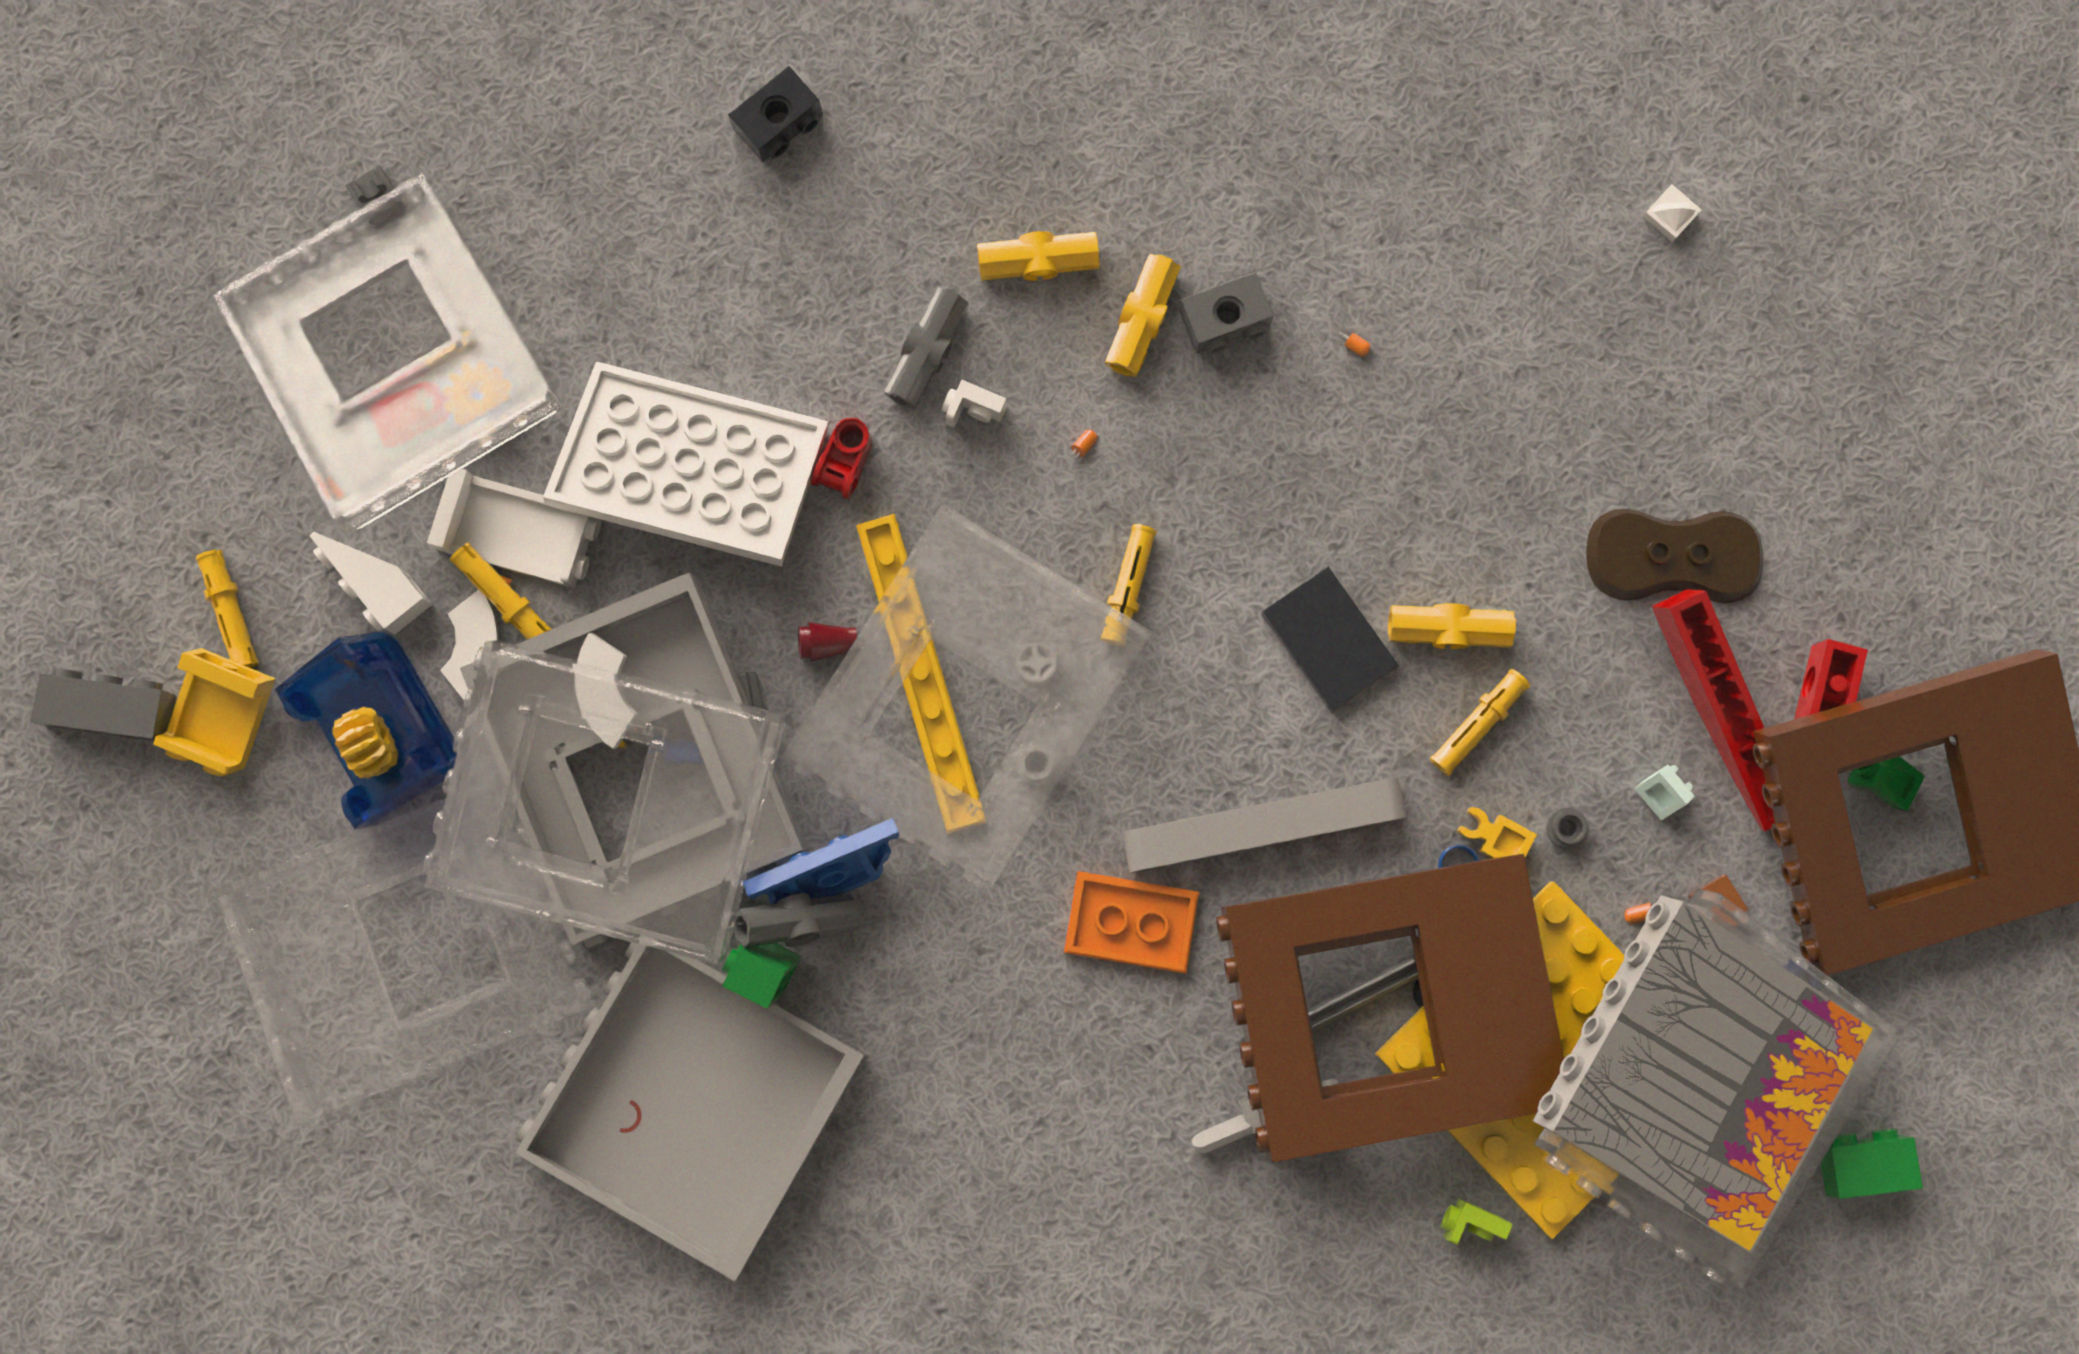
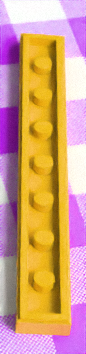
M892 514L856 525L947 833L951 834L987 823L896 516Z

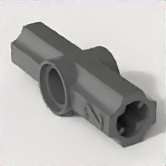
M937 288L919 325L915 324L904 342L901 351L902 358L884 391L885 396L906 408L916 410L934 373H939L944 365L941 362L942 358L947 359L953 343L951 340L969 307L968 301L949 289Z
M800 893L785 897L775 904L739 909L734 914L733 932L736 941L740 942L744 948L785 942L787 947H798L811 943L821 936L855 931L860 926L861 908L858 899H854L851 894L811 899L809 894Z

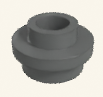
M1562 808L1555 811L1549 817L1546 830L1553 844L1563 849H1572L1580 846L1586 840L1589 826L1587 819L1580 811L1574 808ZM1563 821H1569L1573 825L1574 831L1571 836H1565L1561 833L1560 825Z

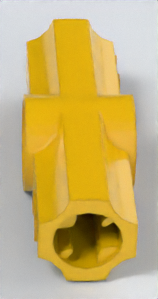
M1036 231L1024 234L1018 240L977 244L981 281L1022 276L1028 281H1037L1038 276H1043V280L1056 277L1061 272L1099 269L1100 265L1096 232L1054 236L1051 232Z
M1149 254L1139 276L1134 293L1130 292L1118 322L1120 327L1105 361V366L1111 368L1114 372L1124 376L1137 377L1146 358L1152 339L1155 340L1159 333L1158 328L1162 325L1168 309L1166 304L1181 269V266L1172 259L1160 254Z
M1456 603L1436 604L1433 607L1392 605L1388 617L1389 642L1432 644V647L1445 649V645H1451V649H1466L1469 646L1511 648L1516 632L1514 611L1470 609L1468 605Z

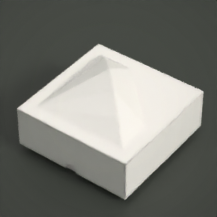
M1671 184L1643 217L1673 242L1700 213L1701 209Z

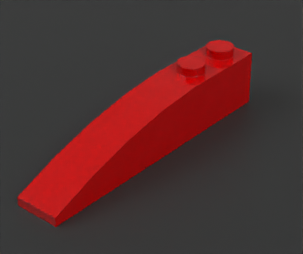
M1684 590L1651 607L1692 701L1735 785L1761 830L1767 831L1772 828L1775 820L1772 808L1768 807L1762 793V786L1766 784L1763 770L1757 765L1753 755V745L1756 744L1753 731L1763 729L1764 725L1705 590Z

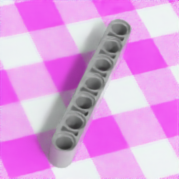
M1396 777L1122 832L1121 834L1129 873L1145 871V869L1151 870L1185 863V861L1192 862L1222 856L1225 853L1232 854L1262 848L1265 845L1272 846L1302 840L1305 837L1312 838L1342 832L1346 829L1352 830L1382 824L1386 821H1397L1407 818L1399 779Z

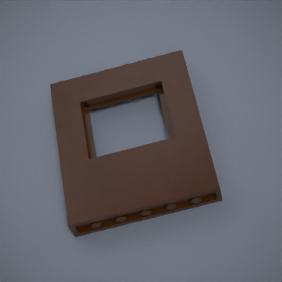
M2035 649L1753 731L1756 744L1753 745V755L1757 765L1763 770L1766 782L1762 786V793L1766 804L1772 808L1775 823L1772 824V834L1776 844L1782 849L1785 862L1781 864V872L1788 887H1791L1794 902L1790 904L1791 914L1795 923L1800 927L1803 941L1800 942V952L1805 963L1822 974L1828 976L2079 902V748L2058 653ZM1949 736L1954 737L1956 742H1950ZM1944 744L1971 865L1867 895L1838 774ZM1978 862L1982 863L1984 867L1979 868Z
M1524 853L1221 907L1222 916L1216 917L1219 939L1221 942L1227 941L1230 958L1224 959L1228 984L1235 983L1238 1000L1231 1001L1233 1017L1236 1026L1243 1025L1245 1042L1239 1043L1243 1067H1250L1253 1084L1247 1085L1248 1099L1251 1110H1258L1261 1127L1255 1128L1259 1153L1266 1152L1267 1158L1273 1163L1536 1114L1540 1100L1550 1091L1560 1074V1066L1564 1060ZM1415 929H1418V933H1419V936H1418V937L1416 936V931H1415ZM1410 936L1435 1066L1322 1086L1298 956ZM1441 1063L1444 1065V1071H1442Z

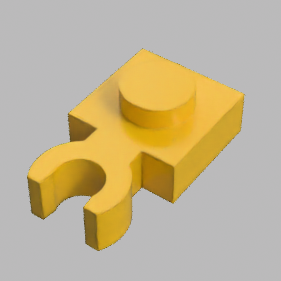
M1476 807L1468 808L1466 813L1477 819V829L1471 831L1463 826L1457 829V833L1465 839L1479 838L1484 842L1479 852L1489 858L1523 853L1526 857L1537 836L1536 833L1502 815H1498L1492 824L1489 822L1486 813Z

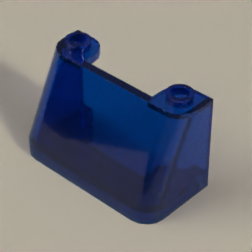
M372 632L338 637L275 688L284 710L289 716L300 721L309 722L317 720L354 787L343 794L341 805L345 817L350 821L354 830L371 825L447 780L464 767L465 759L461 748L402 646L388 633ZM362 707L372 708L378 716L383 718L387 728H390L391 736L396 741L395 747L398 750L396 765L390 767L389 771L368 779L359 778L353 770L348 768L344 758H341V753L335 745L336 739L332 734L336 720L342 718L343 714Z

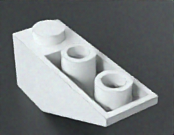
M316 532L310 535L318 546L313 550L314 554L329 570L333 566L343 577L338 581L339 585L351 599L360 598L367 607L363 615L377 631L384 628L395 635L433 605L411 576L399 567Z

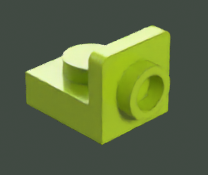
M1459 1198L1456 1206L1449 1205L1442 1219L1441 1228L1446 1230L1443 1238L1457 1245L1467 1222L1471 1223L1468 1229L1469 1232L1488 1241H1492L1494 1234L1507 1239L1513 1224L1500 1216Z

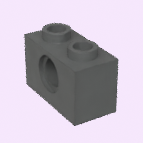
M1256 272L1181 300L1179 308L1196 354L1205 350L1208 355L1219 353L1230 346V341L1244 337L1245 341L1257 339L1267 333L1266 328L1270 327L1274 317ZM1228 310L1236 315L1238 321L1233 324H1225L1218 319L1217 314Z

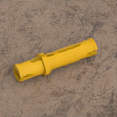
M1133 524L1131 528V536L1122 561L1114 595L1109 596L1107 601L1110 609L1100 640L1117 647H1125L1133 614L1139 611L1140 604L1137 602L1146 572L1154 537L1157 534L1155 529L1141 524ZM1137 551H1139V556L1137 559L1132 580H1130L1129 578L1134 564L1135 556ZM1128 591L1121 620L1119 621L1118 617L1121 610V606L1123 604L1125 592Z
M469 542L461 546L450 557L451 563L461 570L472 584L503 615L501 619L506 624L511 623L527 640L552 630L529 606L531 602L525 596L521 598L478 554Z
M215 549L197 555L196 561L198 562L206 587L204 596L207 601L211 602L229 660L249 668L258 666L259 661L253 649L236 596L239 590L237 584L232 582L228 573L223 551L221 549L216 551Z
M1510 669L1508 674L1489 695L1483 694L1480 697V705L1456 729L1442 747L1429 758L1430 761L1445 775L1450 776L1452 771L1477 746L1489 730L1499 720L1504 721L1509 716L1508 709L1531 687L1527 679L1516 670Z

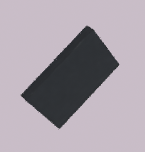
M1329 566L1261 613L1330 712L1399 666Z

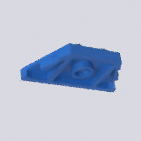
M891 818L854 835L839 836L831 840L826 847L811 853H799L793 856L788 863L743 881L749 899L755 900L760 895L767 894L770 903L775 904L785 897L800 893L809 894L811 899L836 896L879 879L884 869L883 864L889 859L892 852L888 842L889 840L898 839L900 835L895 821Z

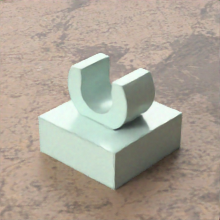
M1666 765L1643 780L1635 788L1636 792L1660 820L1684 807L1695 797L1691 792L1692 784L1690 782L1684 784L1675 772L1678 770L1676 765Z

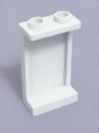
M451 466L427 543L438 551L453 555L461 546L469 542L489 565L575 588L577 580H583L588 571L589 557L585 555L589 542H595L599 535L601 519L545 505L544 495L476 477L467 470Z

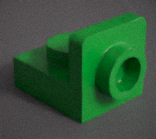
M1899 756L1852 770L1848 783L1853 787L1869 789L1896 810L1908 811L1925 775Z

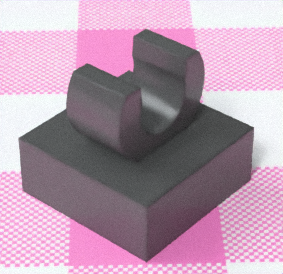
M380 165L345 185L368 222L403 202Z

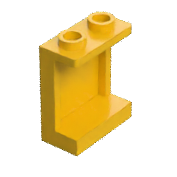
M203 648L183 652L177 668L186 671V675L167 731L157 735L153 744L165 749V754L173 759L181 761L192 760L203 765L202 769L212 775L227 776V774L244 769L275 678Z

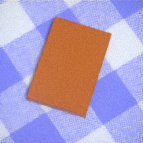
M1077 871L1064 953L1186 974L1199 892Z

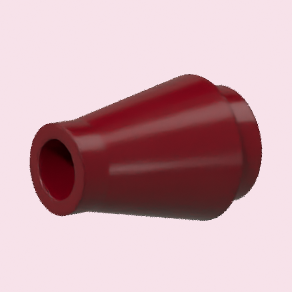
M808 622L807 626H799L798 647L800 659L810 658V662H814L846 652L857 651L856 627H840Z

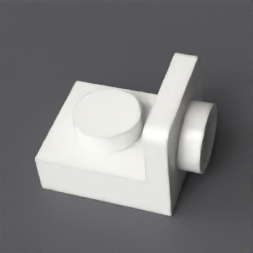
M961 380L957 391L951 388L948 392L942 411L946 412L947 425L953 428L958 421L963 407L968 408L967 413L979 421L989 423L992 418L1001 422L1007 408L1006 398Z

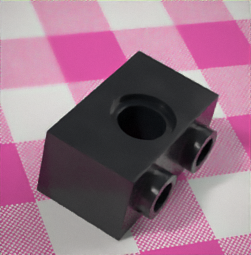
M788 66L730 112L728 116L734 131L763 163L769 157L775 159L781 156L789 148V141L800 132L807 134L819 124L820 116L823 115L820 100L795 71ZM782 112L788 115L781 123L769 121L770 117L775 113Z

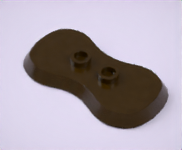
M1624 508L1609 511L1593 523L1587 539L1586 560L1593 584L1601 592L1615 599L1625 601L1636 600L1662 591H1684L1691 589L1705 590L1710 601L1733 603L1750 596L1757 589L1763 572V547L1756 527L1746 518L1732 512L1717 511L1686 521H1667L1638 510Z

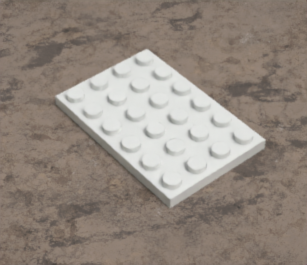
M596 362L544 493V503L555 508L782 567L828 431V421Z

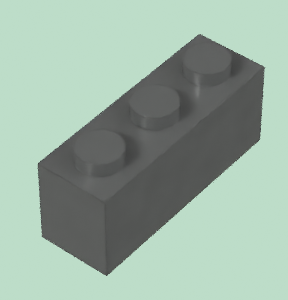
M57 669L56 676L39 675L31 723L46 727L154 741L157 735L167 731L176 695L163 691L162 683L137 680L136 687L122 685L123 678L97 674L96 681L82 679V672L66 669Z

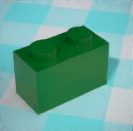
M777 943L746 948L740 944L737 950L732 949L724 963L722 971L727 973L722 987L768 1009L784 994L802 956Z
M1897 1128L1871 1131L1872 1138L1857 1140L1855 1133L1830 1136L1831 1143L1818 1145L1826 1196L1844 1199L1923 1189L1915 1138L1899 1135Z

